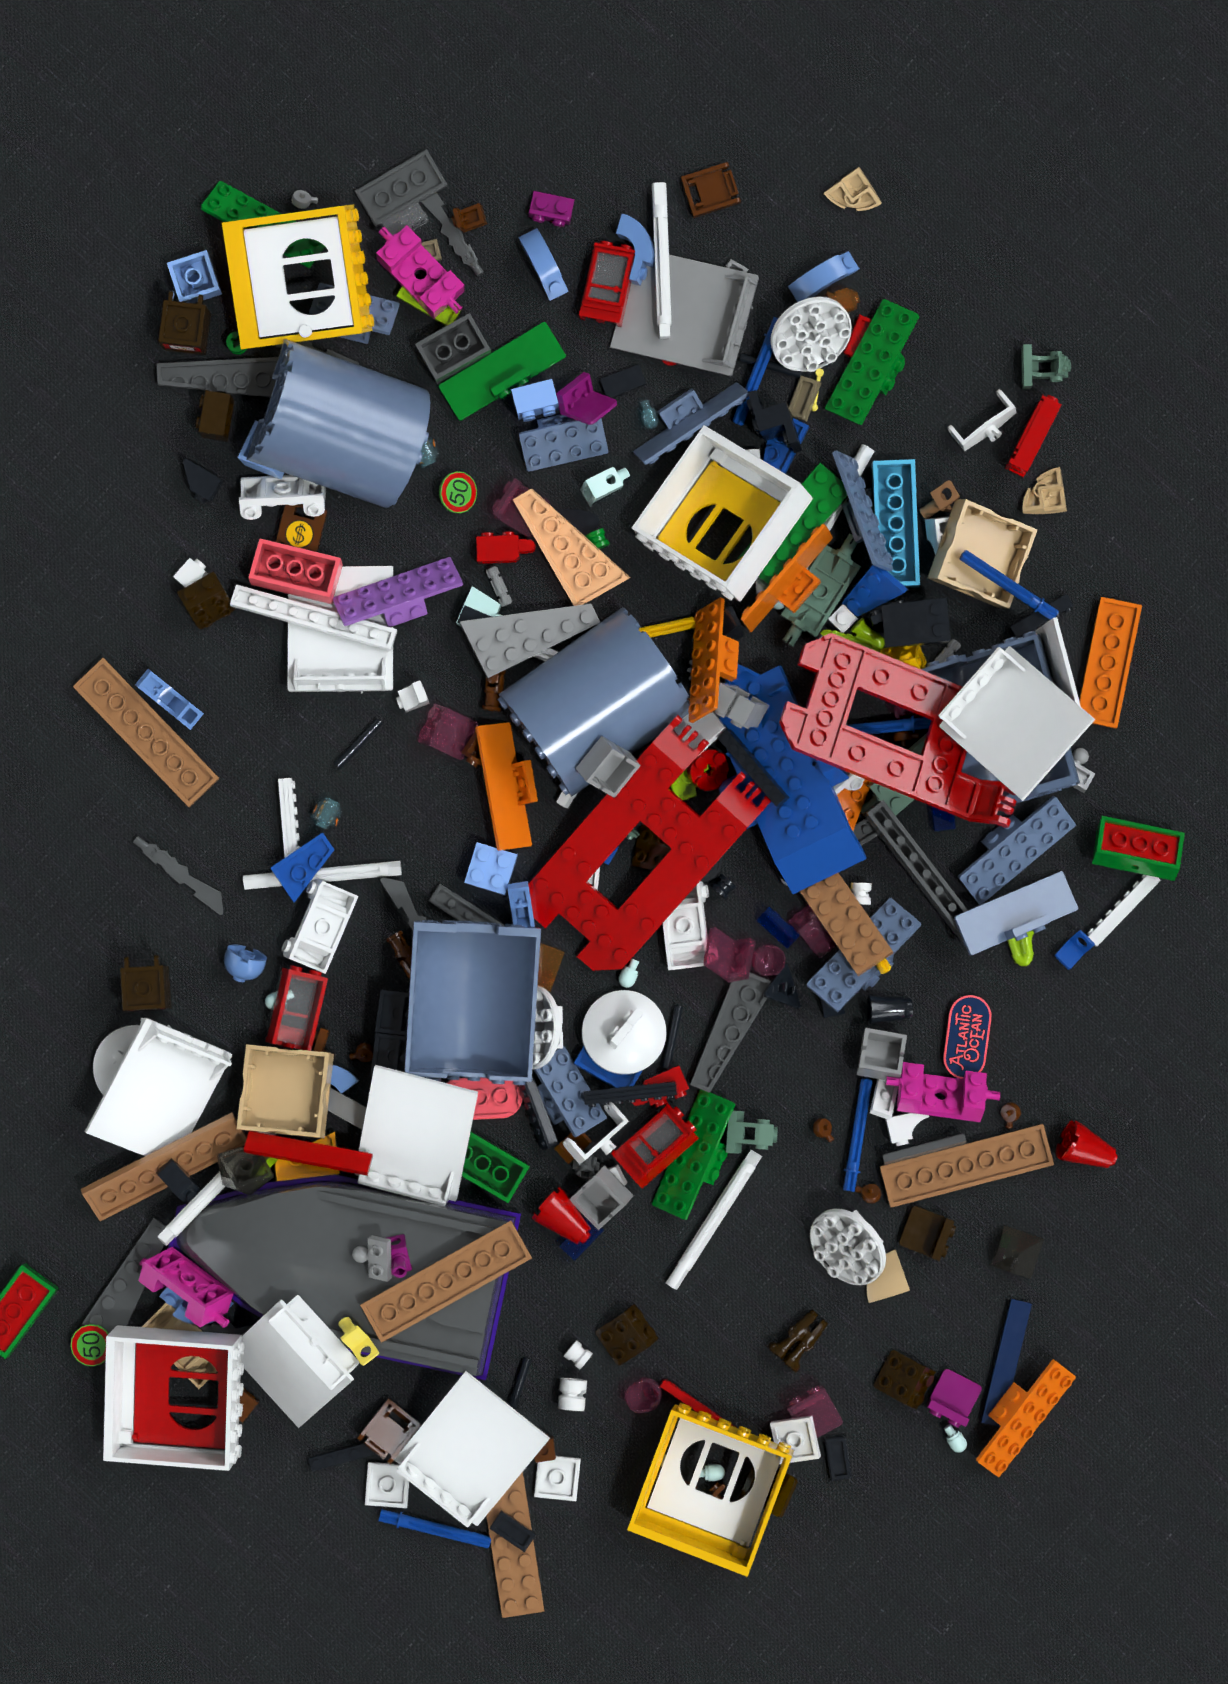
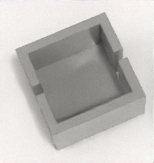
M720 683L718 708L713 712L723 718L726 716L732 719L731 723L739 728L745 727L749 729L750 727L757 728L769 705L755 696H752L751 700H749L750 693L736 685Z
M601 736L576 767V770L586 782L598 789L600 788L603 792L615 798L641 765L629 751L618 745L616 746L615 743Z
M865 1028L857 1075L886 1080L887 1076L900 1078L907 1035Z
M604 1165L570 1198V1201L599 1230L634 1195Z

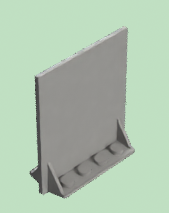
M669 255L672 325L670 326V339H660L659 326H657L655 266H646L648 269L645 280H642L641 286L631 282L622 327H617L616 325L610 348L732 376L747 326L750 309H753L752 302L759 276Z

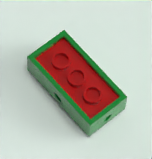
M1102 816L1097 827L1092 864L1175 881L1180 870L1185 833Z
M26 1263L20 1266L0 1294V1355L5 1359L10 1357L59 1290L56 1285Z

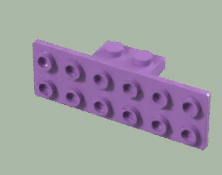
M451 557L338 595L333 597V602L344 626L383 613L387 626L392 627L427 615L425 598L463 585V582Z

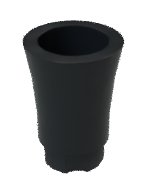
M868 995L867 1014L869 1024L911 1018L913 1016L912 999Z

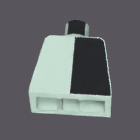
M611 467L585 480L580 490L591 507L619 492L623 487V482L631 479L626 468L616 471L614 467Z
M471 587L456 624L461 627L460 621L503 616L498 614L501 604L478 589Z

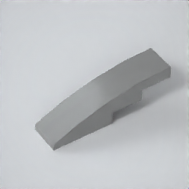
M330 1087L328 1111L363 1130L367 1107Z

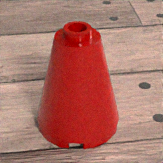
M1070 1121L1065 1126L1060 1135L1063 1138L1062 1144H1057L1056 1147L1057 1158L1063 1161L1109 1168L1116 1163L1118 1157L1116 1149L1079 1121Z
M560 1187L557 1188V1193L553 1191L538 1209L541 1212L538 1216L534 1213L532 1217L538 1224L575 1244L580 1242L584 1244L591 1236L589 1233L591 1230L590 1226Z

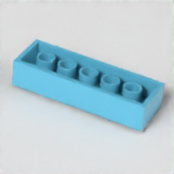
M915 459L873 461L871 464L873 514L879 520V531L885 537L886 550L893 559V570L887 572L906 588H918L920 586Z

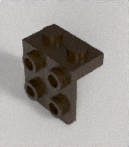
M214 571L177 592L199 629L211 626L215 621L230 615L235 610V607L230 606L231 600Z
M642 825L632 864L636 867L654 870L670 852L671 848L646 825Z
M914 1206L911 1209L899 1243L903 1247L940 1261L941 1257L945 1258L949 1246L946 1243L948 1237L952 1238L956 1226L953 1224L955 1221Z
M635 1304L596 1331L597 1337L617 1365L627 1362L659 1339L654 1329L650 1327L643 1313Z
M892 1350L874 1383V1387L899 1402L917 1409L924 1400L927 1388L933 1383L936 1371Z
M753 1466L739 1496L740 1499L746 1496L753 1487L755 1480ZM778 1468L777 1471H776L775 1477H774V1479H773V1482H772L771 1488H770V1490H769L768 1496H767V1498H766L765 1504H764V1506H763V1509H765V1507H766V1505H767L769 1496H770V1494H771L772 1488H773V1486H774L776 1477H777L778 1472H779V1468ZM786 1473L771 1514L779 1518L783 1517L798 1483L797 1478Z

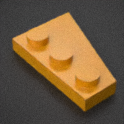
M335 1132L325 1136V1139L320 1138L312 1143L337 1147ZM278 1159L274 1164L276 1181L340 1174L339 1170Z

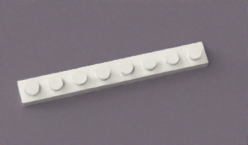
M240 585L235 586L230 606L389 651L392 650L397 634V629L365 620L344 626L339 614L336 612Z

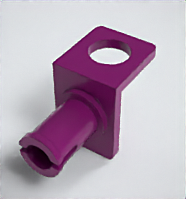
M405 1234L387 1237V1239H391V1242L401 1241L399 1244L391 1245L392 1275L397 1278L404 1277L408 1271L412 1270Z

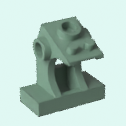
M1023 344L1021 348L1022 389H1031L1032 379H1050V382H1062L1063 378H1068V372L1071 371L1070 359L1062 354L1061 351H1052L1050 356L1032 355V344ZM1039 362H1051V372L1039 373Z
M733 1111L728 1121L726 1153H741L742 1144L756 1145L755 1149L768 1150V1146H772L773 1143L777 1142L778 1129L774 1127V1124H770V1120L757 1119V1123L744 1122V1111ZM745 1127H755V1140L744 1139Z

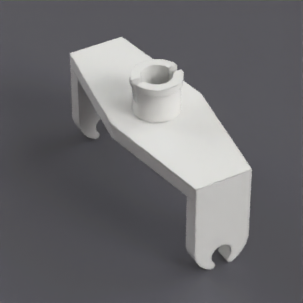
M1000 389L996 391V394L1007 408L986 421L966 439H963L952 425L947 427L949 433L964 451L986 437H989L991 442L996 440L995 436L998 439L1002 434L998 428L1017 413L1016 407Z
M609 1102V1105H604V1109L617 1126L586 1154L572 1139L567 1138L563 1141L564 1147L579 1165L599 1148L603 1150L605 1155H608L617 1147L610 1138L629 1121L612 1102Z

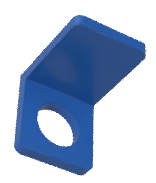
M1079 930L1059 949L1055 957L1070 970L1095 943L1082 930ZM1078 938L1084 939L1087 946L1082 945Z

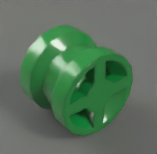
M238 331L232 332L227 337V347L233 354L241 355L247 349H241Z
M604 528L585 535L598 549H602L610 544L609 540L604 536Z

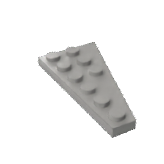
M592 604L460 621L459 623L488 679L599 624L600 620Z

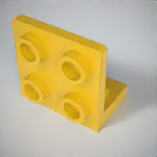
M920 645L884 648L880 651L884 655L918 669L926 668V659Z

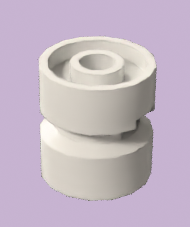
M560 1378L559 1390L562 1394L558 1397L557 1408L584 1411L586 1398L583 1397V1394L586 1393L587 1380Z

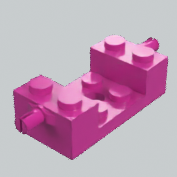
M408 225L394 235L386 227H383L378 232L386 240V243L376 252L377 261L433 319L448 306L456 314L462 310V307L455 300L464 293L465 285L451 270L447 272L421 245V239ZM417 270H424L427 275L424 279L420 280L414 274Z
M903 1062L900 1078L886 1077V1085L898 1086L897 1111L981 1122L986 1100H1000V1091L988 1090L986 1085L987 1073L965 1071L963 1079L924 1074L923 1064ZM941 1093L946 1098L940 1100L936 1098L935 1094Z
M170 1247L149 1259L143 1258L141 1260L140 1266H142L138 1281L153 1293L166 1286L187 1301L185 1317L198 1327H202L211 1321H216L223 1328L229 1324V1320L222 1315L228 1313L234 1293L175 1248Z

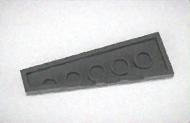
M278 357L157 363V381L159 386L271 398L276 382L272 380Z
M737 967L690 1085L709 1093L711 1092L767 1000L763 993L771 983L770 980Z
M153 1218L82 1324L99 1325L106 1329L108 1333L117 1325L128 1326L130 1318L145 1289V1286L138 1281L142 1269L140 1262L143 1258L149 1259L162 1252L165 1245L158 1239V1235L166 1228L165 1224Z

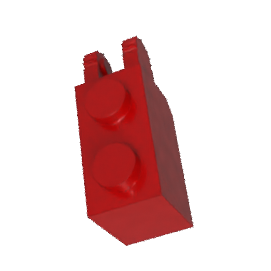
M487 532L481 533V536L476 537L478 564L516 563L520 559V554H531L535 552L536 548L532 539H519V535H515V532H502V536H494V533Z
M680 1066L662 1072L643 1082V1085L676 1081L678 1095H675V1099L687 1095L685 1090L689 1089ZM664 1096L659 1100H654V1098H649V1101L636 1099V1102H632V1104L639 1106L649 1102L650 1105L655 1104L657 1108L668 1102L666 1100L667 1096Z

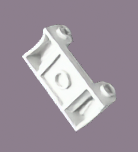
M283 475L281 480L273 476L242 477L241 497H239L240 514L245 519L253 520L261 516L262 506L273 507L287 504L294 506L303 504L306 515L320 516L325 511L326 487L292 475Z
M315 879L307 886L306 892L311 900L295 938L291 937L289 940H285L282 951L284 957L326 974L358 896Z
M702 881L694 887L663 922L668 970L713 965V961L717 959L716 949L712 948L711 944H708L703 902L709 897L708 886L704 885Z

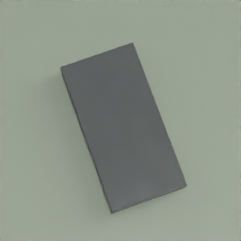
M426 149L355 190V193L377 228L448 187Z

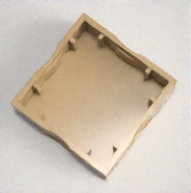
M957 499L954 502L928 579L997 608L1009 609L1014 595L962 562L959 558L963 551L968 550L1018 584L1021 569L1028 558L1037 529L1014 519L1001 517L992 510L967 499Z
M246 1044L243 1068L244 1086L239 1103L237 1129L325 1139L334 1054Z

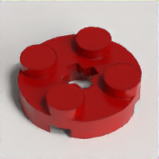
M712 748L704 750L687 767V776L690 782L704 791L718 788L727 779V759L724 754ZM708 764L711 767V771L709 774L704 772V769L707 768Z

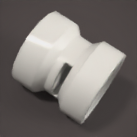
M851 883L850 889L860 905H871V898L868 894L871 891V883Z
M576 1340L564 1354V1357L567 1360H572L580 1370L593 1353L588 1349L585 1350L582 1344Z

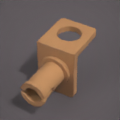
M948 480L933 490L930 494L934 500L920 508V513L925 519H929L940 510L951 512L950 504L960 498L952 481ZM945 488H949L952 492L949 500L942 493Z

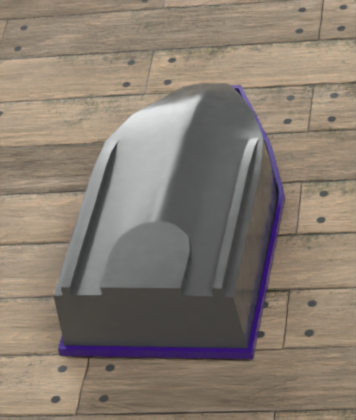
M335 1174L267 1182L253 1188L248 1187L218 1195L169 1243L168 1248H175L234 1293L232 1299L260 1318L280 1300H283L287 1305L296 1295H299L350 1352L353 1351L341 1340L344 1332L338 1325L339 1321L345 1317H349L355 1326L358 1325L370 1337L379 1351V1355L376 1356L378 1358L463 1375L467 1371L474 1378L486 1380L509 1271L382 1343L360 1305L512 1220L518 1231L521 1213L459 1200H449L446 1206H441L358 1184V1179ZM186 1204L177 1206L175 1217L186 1207ZM405 1234L412 1270L408 1271L402 1278L392 1275L388 1282L369 1278L368 1260L358 1263L353 1259L352 1252L354 1248L365 1246L368 1249V1238L371 1235L387 1238ZM393 1241L391 1245L399 1244L401 1241ZM368 1346L361 1350V1354L364 1355L371 1353V1348Z

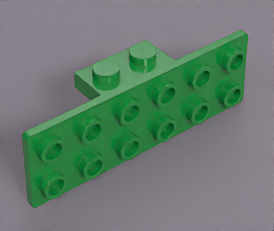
M222 181L218 182L201 205V210L223 222L281 214ZM292 220V221H285V222H278V223H271V224H263V225L249 226V227H243V229H250V228H257V227H265V226H272V225L293 223V222H296V221ZM303 238L289 245L284 255L291 258L320 254L325 246L317 240ZM315 261L302 262L300 264L311 268Z
M886 299L882 300L825 407L827 411L858 425L863 424L878 394L881 393L886 396L888 391L894 387L898 372H901L904 368L905 358L901 351L919 319L917 313Z
M542 322L441 383L439 389L458 420L462 421L498 398L504 399L509 396L511 389L527 385L531 378L566 358V354L547 323Z
M700 1089L687 1119L697 1129L694 1133L699 1139L668 1165L652 1202L653 1206L681 1219H688L702 1183L714 1184L715 1180L719 1177L721 1165L728 1155L726 1153V1145L720 1143V1140L734 1110V1102Z

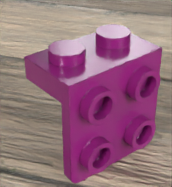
M586 372L581 373L556 393L560 414L588 425H593L617 406L616 399L593 391L590 374Z
M944 1369L926 1406L930 1408L929 1413L941 1418L943 1415L949 1418L948 1423L958 1428L960 1425L966 1427L970 1420L968 1416L982 1388L977 1383L949 1369Z

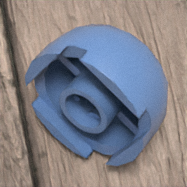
M228 945L224 955L225 969L233 976L235 981L245 982V980H253L263 972L267 956L253 949V952L244 950L246 946Z

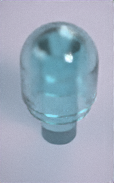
M649 400L642 401L643 411L640 412L642 423L647 429H654L659 424L657 411L655 408H651Z

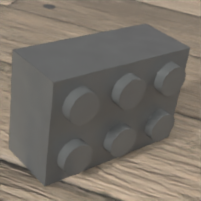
M470 313L415 344L436 384L491 354L490 347Z

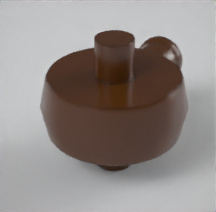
M900 731L893 734L894 742L901 743V747H906V742H910L913 739H920L919 732Z
M361 1043L355 1049V1053L349 1054L351 1060L358 1059L361 1062H369L373 1059L374 1048L368 1043Z
M1013 1102L1006 1103L1001 1109V1115L1007 1121L1006 1128H1013V1122L1017 1121L1021 1115L1019 1106Z
M825 1118L817 1119L813 1124L814 1134L819 1138H826L828 1142L834 1140V1137L831 1135L832 1125L830 1121Z
M868 1184L864 1187L856 1186L855 1192L861 1193L863 1200L867 1203H876L881 1197V1190L875 1184Z

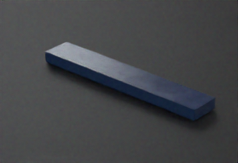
M1010 1299L981 1423L1001 1427L988 1415L1013 1384L1032 1303Z

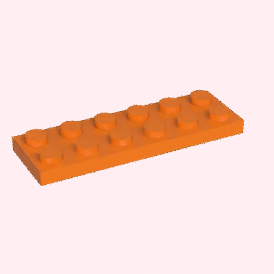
M1100 597L1079 699L1081 707L1095 719L1092 724L1114 729L1118 727L1142 605Z

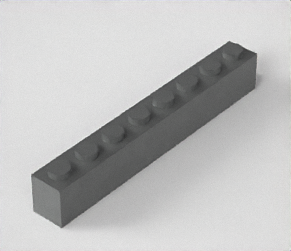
M878 801L864 812L863 815L964 947H966L954 917L968 911L885 801Z

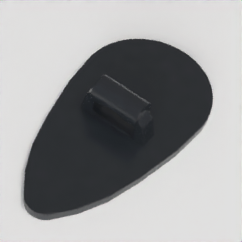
M555 509L584 536L591 533L600 522L597 515L580 509ZM526 524L525 533L527 540L532 539L536 545L535 549L542 551Z

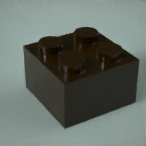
M206 390L205 396H201L200 408H202V414L197 417L196 428L203 438L228 442L235 402L231 394Z

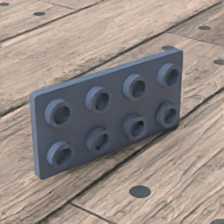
M319 283L317 291L333 289L335 286ZM370 295L371 306H369L370 314L374 317L372 331L390 335L400 303ZM335 296L315 297L309 315L320 314L327 310L333 303ZM354 325L328 328V330L354 327ZM371 331L338 337L368 344Z
M560 414L537 420V429L519 433L528 472L608 453L602 419H599L593 425H588Z
M564 1046L562 1049L555 1051L553 1057L545 1066L534 1069L542 1083L537 1088L546 1112L554 1125L564 1120L572 1135L578 1137L607 1119L599 1103L594 1107L585 1105L583 1092L590 1091V1088Z

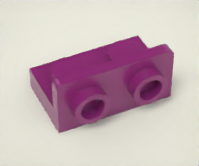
M534 191L528 212L529 217L539 223H544V220L551 221L553 225L564 227L565 224L570 225L575 199Z

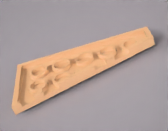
M533 489L513 499L574 606L583 605L630 578Z

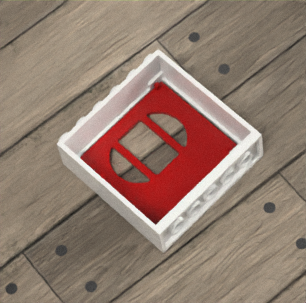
M117 1325L106 1336L103 1461L229 1471L233 1464H236L237 1459L241 1457L242 1451L241 1445H238L239 1437L242 1435V1424H239V1416L241 1417L243 1412V1404H240V1396L243 1394V1383H240V1377L244 1372L241 1354H244L245 1349L242 1335ZM197 1356L209 1361L218 1373L172 1370L171 1366L183 1357ZM170 1377L218 1381V1408L170 1405ZM170 1412L215 1415L216 1419L207 1427L190 1429L177 1423Z

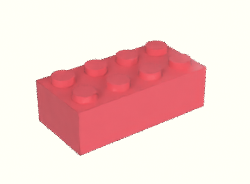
M259 539L248 578L251 585L332 604L343 564L339 557Z

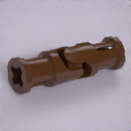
M506 670L488 679L486 677L484 688L486 697L485 704L482 706L483 710L501 712L498 701L500 696L498 694L503 691ZM490 683L495 684V685H498V686H496V687H491Z
M401 930L387 938L386 941L387 943L390 942L396 953L395 957L400 962L408 979H410L412 947L406 943Z

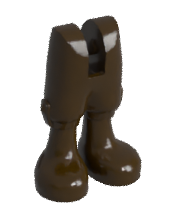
M813 1309L794 1326L790 1327L788 1337L780 1343L770 1342L767 1346L772 1353L782 1359L790 1347L799 1341L794 1351L783 1360L795 1373L800 1369L799 1361L803 1353L814 1348L815 1342L828 1325L824 1319H821L812 1330L808 1328L818 1316Z

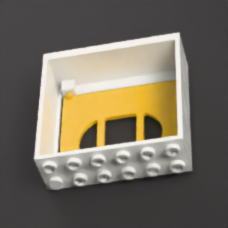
M704 425L632 526V529L637 533L635 537L643 542L646 548L651 551L656 550L667 561L672 560L681 570H688L690 575L697 580H704L705 584L713 590H720L721 594L732 601L735 598L741 602L813 498L800 482ZM716 505L694 538L688 543L687 527L691 518L702 508ZM722 509H726L744 521L719 557L713 560L698 551L696 546ZM751 526L753 538L748 551L739 560L723 564L745 531Z

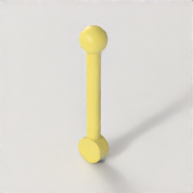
M819 368L816 370L817 381L821 380L824 374L823 369ZM818 394L816 396L811 411H816L818 409Z

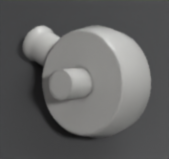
M303 190L295 191L292 195V203L297 208L305 209L309 207L310 203L317 204L318 202L317 197H311L309 193Z

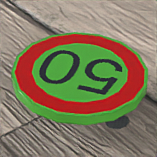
M455 471L449 473L440 484L439 496L441 503L452 513L468 511L474 505L477 498V488L472 477L465 472Z
M88 1324L75 1331L71 1338V1350L78 1362L86 1366H96L106 1361V1336L109 1334L107 1330L99 1325Z

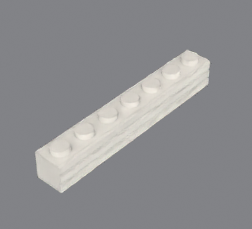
M292 778L278 779L285 858L300 848L298 846L300 836L296 829L299 828V824L295 817L298 812L297 807L294 805L296 794L293 793L295 781Z
M1142 875L1143 879L1140 882L1137 881L1132 886L1131 892L1128 890L1123 895L1125 898L1122 901H1117L1114 905L1115 908L1113 910L1110 909L1105 914L1106 918L1104 920L1100 919L1096 923L1097 927L1095 929L1092 928L1087 933L1088 937L1095 943V947L1161 881L1158 877Z

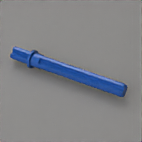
M773 317L767 334H764L763 345L745 388L748 392L758 390L772 355L771 333L778 320L776 317ZM746 400L738 405L733 418V422L741 426L744 425L749 412Z
M968 550L963 551L959 559L1026 603L1034 609L1033 612L1036 613L1038 611L1050 620L1056 618L1059 611L1046 603L1044 598H1039Z
M911 716V718L902 720L850 724L848 726L867 734L913 731L915 733V730L929 729L931 720L925 717L914 718V716Z
M862 1078L860 1082L846 1169H844L846 1175L843 1190L855 1192L857 1174L861 1172L859 1171V1162L871 1094V1079Z
M381 1509L379 1521L396 1525L397 1528H408L484 1548H489L491 1538L487 1535L402 1514L403 1512L399 1514Z

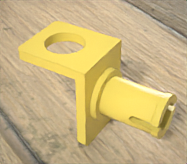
M349 1317L339 1321L338 1325L344 1332L341 1340L353 1351L362 1366L379 1355V1351L370 1337L358 1325L355 1326ZM364 1347H370L371 1353L367 1357H362L361 1350Z

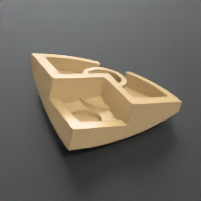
M860 167L854 169L824 192L831 202L844 209L850 207L856 208L857 211H863L882 204Z
M1057 467L1037 477V483L1032 490L1028 488L1023 500V514H1051L1067 511L1061 469Z
M896 1250L886 1253V1264L883 1272L875 1281L867 1284L869 1303L910 1291Z

